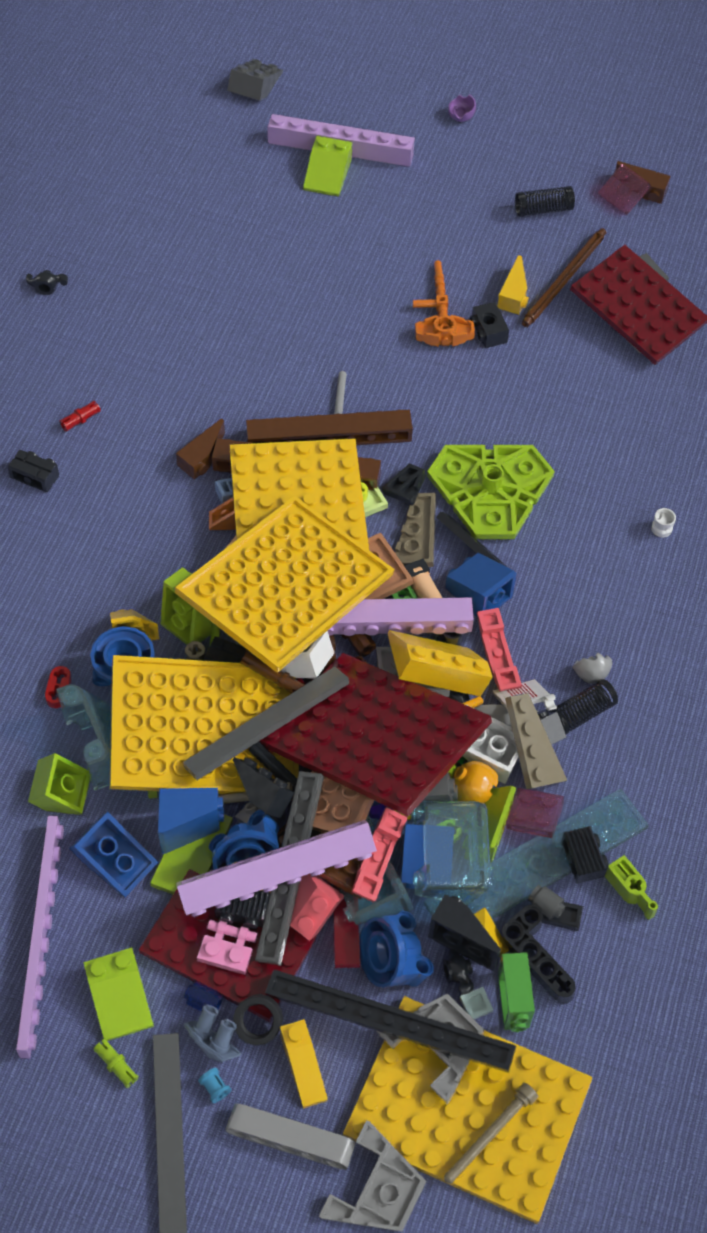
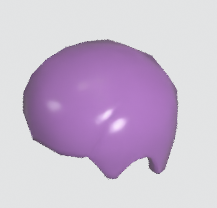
M470 94L467 97L457 96L448 105L450 117L458 122L470 120L476 111L475 99Z

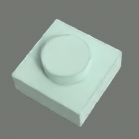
M484 987L460 996L464 1010L474 1020L493 1012Z

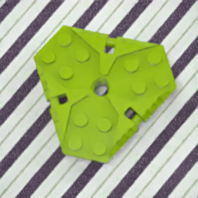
M445 445L427 471V477L442 494L443 498L446 499V502L453 506V511L476 539H515L529 514H531L533 505L537 504L554 477L555 471L534 445H493V449H485V445Z

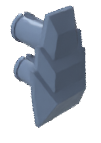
M204 1005L198 1022L193 1020L184 1023V1027L189 1032V1035L210 1059L224 1062L241 1056L240 1051L230 1043L237 1027L236 1024L228 1019L221 1020L220 1027L216 1033L211 1028L219 1011L214 1006Z

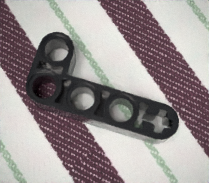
M527 905L505 923L502 929V938L511 953H523L526 949L536 951L537 954L535 956L528 957L530 973L557 1002L567 1004L574 998L575 982L533 937L542 926L543 915L539 907ZM528 915H534L538 920L535 923H528L525 918ZM516 931L520 936L516 939H510L507 933ZM543 967H550L554 972L546 976L540 970ZM560 986L562 988L568 987V993L566 991L559 992Z

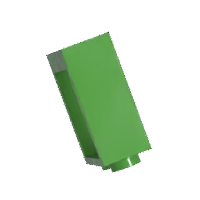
M502 954L498 969V980L504 1030L511 1029L512 1032H522L526 1028H530L535 1012L528 954Z

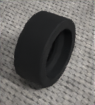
M263 994L251 995L244 999L234 1012L233 1022L237 1026L235 1032L247 1044L255 1046L264 1045L273 1040L280 1031L283 1023L282 1009L270 996ZM258 1004L268 1008L273 1017L272 1027L268 1032L260 1035L249 1032L243 1020L246 1010L252 1005Z

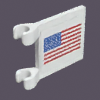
M535 679L521 683V688L506 691L493 690V695L506 709L505 698L529 693L533 704L543 702L548 711L557 709L554 703L555 695L549 694Z

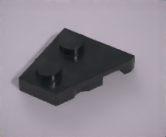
M409 463L382 487L383 494L413 506L425 480V470Z

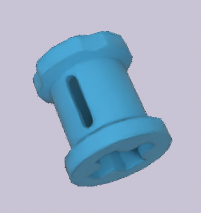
M217 1068L210 1069L198 1080L210 1094V1101L212 1103L221 1101L231 1092L230 1086H226L219 1076L220 1072Z

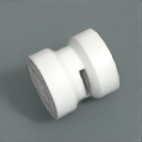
M668 508L657 510L651 527L652 532L658 537H668L672 533L673 525L676 521L675 513Z

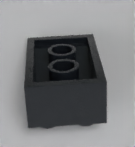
M444 894L431 918L428 938L494 972L501 952L500 947L461 899Z

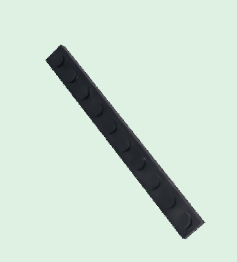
M275 969L265 992L267 996L507 1073L510 1071L516 1051V1045Z

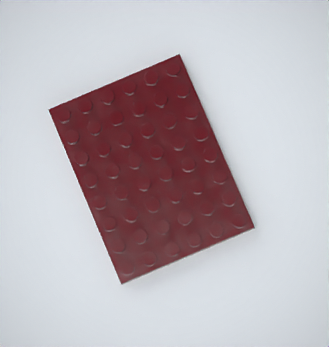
M342 653L322 674L336 667L348 677L349 684L259 742L268 750L409 816L492 723L491 715L413 682L401 680L392 673Z

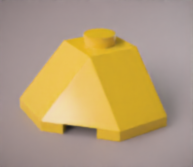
M121 609L116 612H110L112 628L132 627L144 632L151 641L160 640L158 625L135 610Z

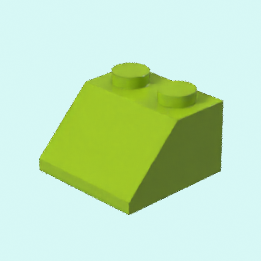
M56 753L39 759L28 802L45 811L80 815L83 813L91 771Z

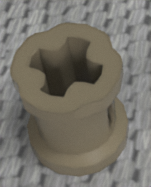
M192 641L186 645V660L204 661L205 647L201 642Z

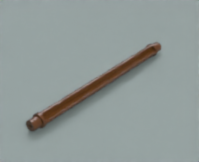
M600 228L592 235L528 311L521 322L524 327H529L535 322L601 241H603L607 233L604 228Z

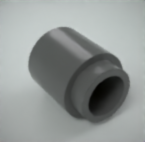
M537 885L528 898V901L532 905L539 907L542 914L550 920L554 916L559 918L566 908L563 905L564 899L546 886L541 887Z

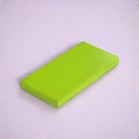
M224 814V822H220V831L171 852L164 853L150 882L151 887L174 894L177 889V882L183 880L189 869L199 874L210 872L213 858L209 844L216 835L222 833L227 835L233 822V817Z

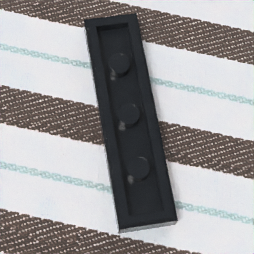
M442 511L436 516L474 552L506 566L449 514Z

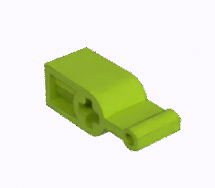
M623 855L609 865L605 878L624 901L629 904L637 903L644 912L645 918L650 920L655 916L658 905L645 893L647 887L645 879L627 857Z

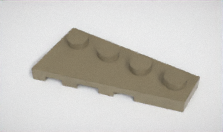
M419 493L414 505L409 507L405 525L403 524L402 534L395 548V554L403 565L424 558L428 567H434L435 493Z
M529 693L505 698L526 790L568 781Z

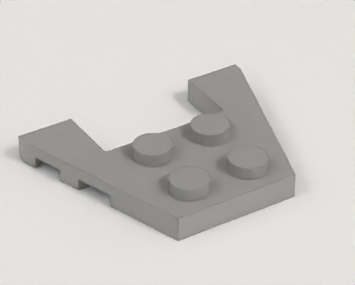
M448 994L413 1012L414 1014L481 1035L484 1033V1029ZM376 1031L392 1049L403 1040ZM430 1048L448 1066L430 1087L448 1104L470 1061Z
M366 1120L356 1143L380 1155L365 1188L355 1207L330 1194L319 1217L326 1220L403 1232L426 1184V1180L374 1125Z

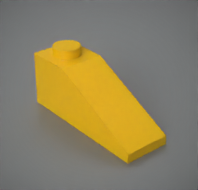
M518 255L499 293L497 307L498 309L519 315L522 308H526L529 297L526 296L527 283L522 256Z
M305 1019L281 1026L280 1037L303 1109L328 1101Z

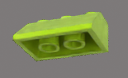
M516 787L492 788L490 790L493 794L484 805L476 808L479 810L477 817L472 816L468 828L472 830L469 837H464L461 850H464V860L491 868L512 809Z

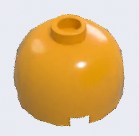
M470 761L459 766L454 771L452 778L458 787L457 800L464 806L471 807L472 809L484 805L493 795L490 792L493 785L497 787L498 784L496 771L480 761Z

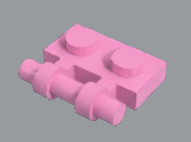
M210 920L207 929L215 931L216 934L215 937L204 936L197 961L245 975L252 955V948L245 947L244 945L246 941L255 943L258 933L249 931L247 927L241 926V928L227 925L225 921L220 920L217 922ZM224 935L236 937V944L223 940Z

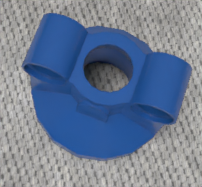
M132 627L112 628L101 634L93 643L90 653L93 667L92 682L97 686L103 687L112 684L113 655L156 658L152 641L144 632Z
M260 809L249 817L247 823L234 825L227 835L223 833L216 835L209 844L213 858V869L216 870L278 849L277 833L279 825Z
M400 911L397 915L373 917L362 928L359 939L361 965L367 978L375 986L382 988L399 985L416 987L433 972V964L427 957L422 956L420 940L413 932V929L416 927V919L408 911Z

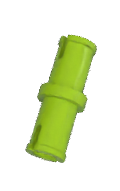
M107 1039L101 1040L102 1044L99 1042L94 1047V1052L107 1064V1070L113 1072L124 1086L129 1088L131 1086L130 1083L134 1084L139 1076L125 1062V1057L122 1054L119 1055L108 1043Z

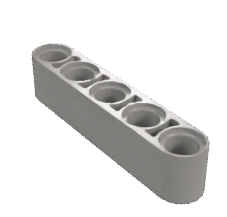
M237 1103L233 1106L225 1129L234 1136L342 1170L348 1169L355 1147V1141L348 1137Z

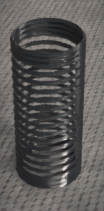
M571 186L532 190L531 192H517L515 195V208L519 217L531 214L536 215L537 213H553V211H569L575 207V195ZM540 195H541V197H542V208H543V211L541 210V199H540ZM527 197H528V199H529V209H530V213H529V211H528V201H527Z
M601 679L570 699H567V701L557 705V709L548 712L558 713L565 734H568L569 731L571 732L585 722L595 718L598 714L618 703V695L610 682ZM602 685L609 691L613 699V702L611 701L610 696L608 695L607 691L602 687Z

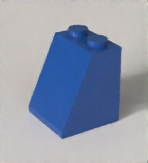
M477 553L472 558L468 557L465 559L460 567L452 569L447 574L445 588L455 598H472L473 614L477 617L478 611L499 608L512 598L517 573Z
M218 788L160 789L158 835L161 853L171 852L220 831V822H224L223 797L218 796Z
M405 824L401 883H406L405 888L420 889V884L430 885V890L444 891L445 886L450 887L454 828Z

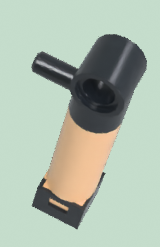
M424 558L404 565L413 578V585L411 587L418 598H443L430 577V569ZM456 632L438 634L440 642L461 645L463 634Z

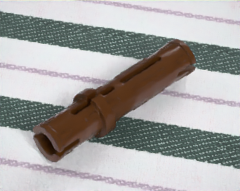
M249 651L245 653L240 663L277 684L278 688H284L291 693L305 686V684L291 677L288 672L284 673L281 670L278 673Z

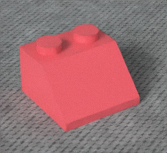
M311 874L301 876L302 880H300L290 926L310 941L320 932L344 898V895L318 875L311 876Z

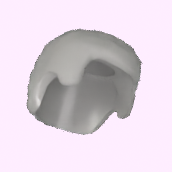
M597 653L595 655L596 658L590 656L588 659L577 660L572 668L583 681L595 684L601 679H605L612 668V659L608 655L603 657L600 653Z

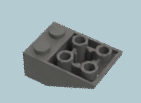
M251 59V61L231 69L227 91L262 100L268 96L282 75L283 70L279 69L277 65L262 64L261 60Z

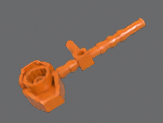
M437 260L434 262L436 299L413 300V308L436 307L438 316L435 315L424 319L422 322L415 323V337L417 341H424L432 346L451 345L453 347L465 343L467 340L474 339V322L455 315L448 316V295H445L442 263Z

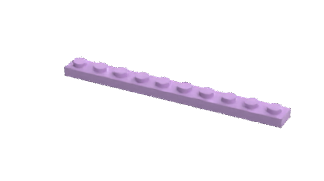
M48 816L16 1049L20 1058L30 1059L31 1050L36 1049L37 1036L34 1034V1026L39 1024L40 1010L37 1009V1003L42 1000L43 986L40 985L41 976L44 977L46 973V962L43 961L44 953H48L49 938H46L47 929H51L52 915L49 914L50 906H54L55 892H52L53 884H57L58 870L55 869L56 861H60L61 848L58 847L59 839H63L64 833L63 825H60L58 816Z

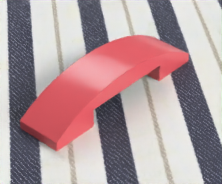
M499 608L478 611L477 617L481 638L499 691L521 688L522 684L517 667L513 665L504 635V624Z
M387 807L384 809L372 834L377 851L372 852L370 858L361 861L352 888L353 893L373 903L376 901L383 883L382 878L408 817Z

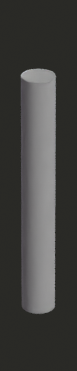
M340 371L338 374L334 414L343 413L347 375L344 371Z

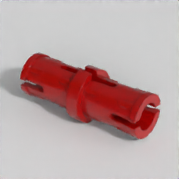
M92 401L80 409H75L71 415L59 420L60 425L67 432L80 423L84 424L88 418L101 412V409L96 401Z

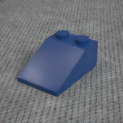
M109 812L102 814L69 848L89 869L124 898L158 863Z

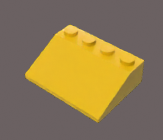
M389 630L387 633L398 677L401 680L481 697L493 678L488 662L467 647Z

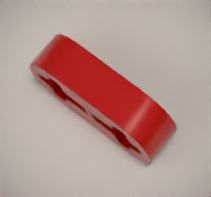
M55 667L50 673L45 698L48 706L51 708H60L67 701L72 682L71 673L67 667ZM61 675H64L65 677H62L61 682L59 684L57 678H60ZM56 691H58L60 697L53 700L52 697H55Z

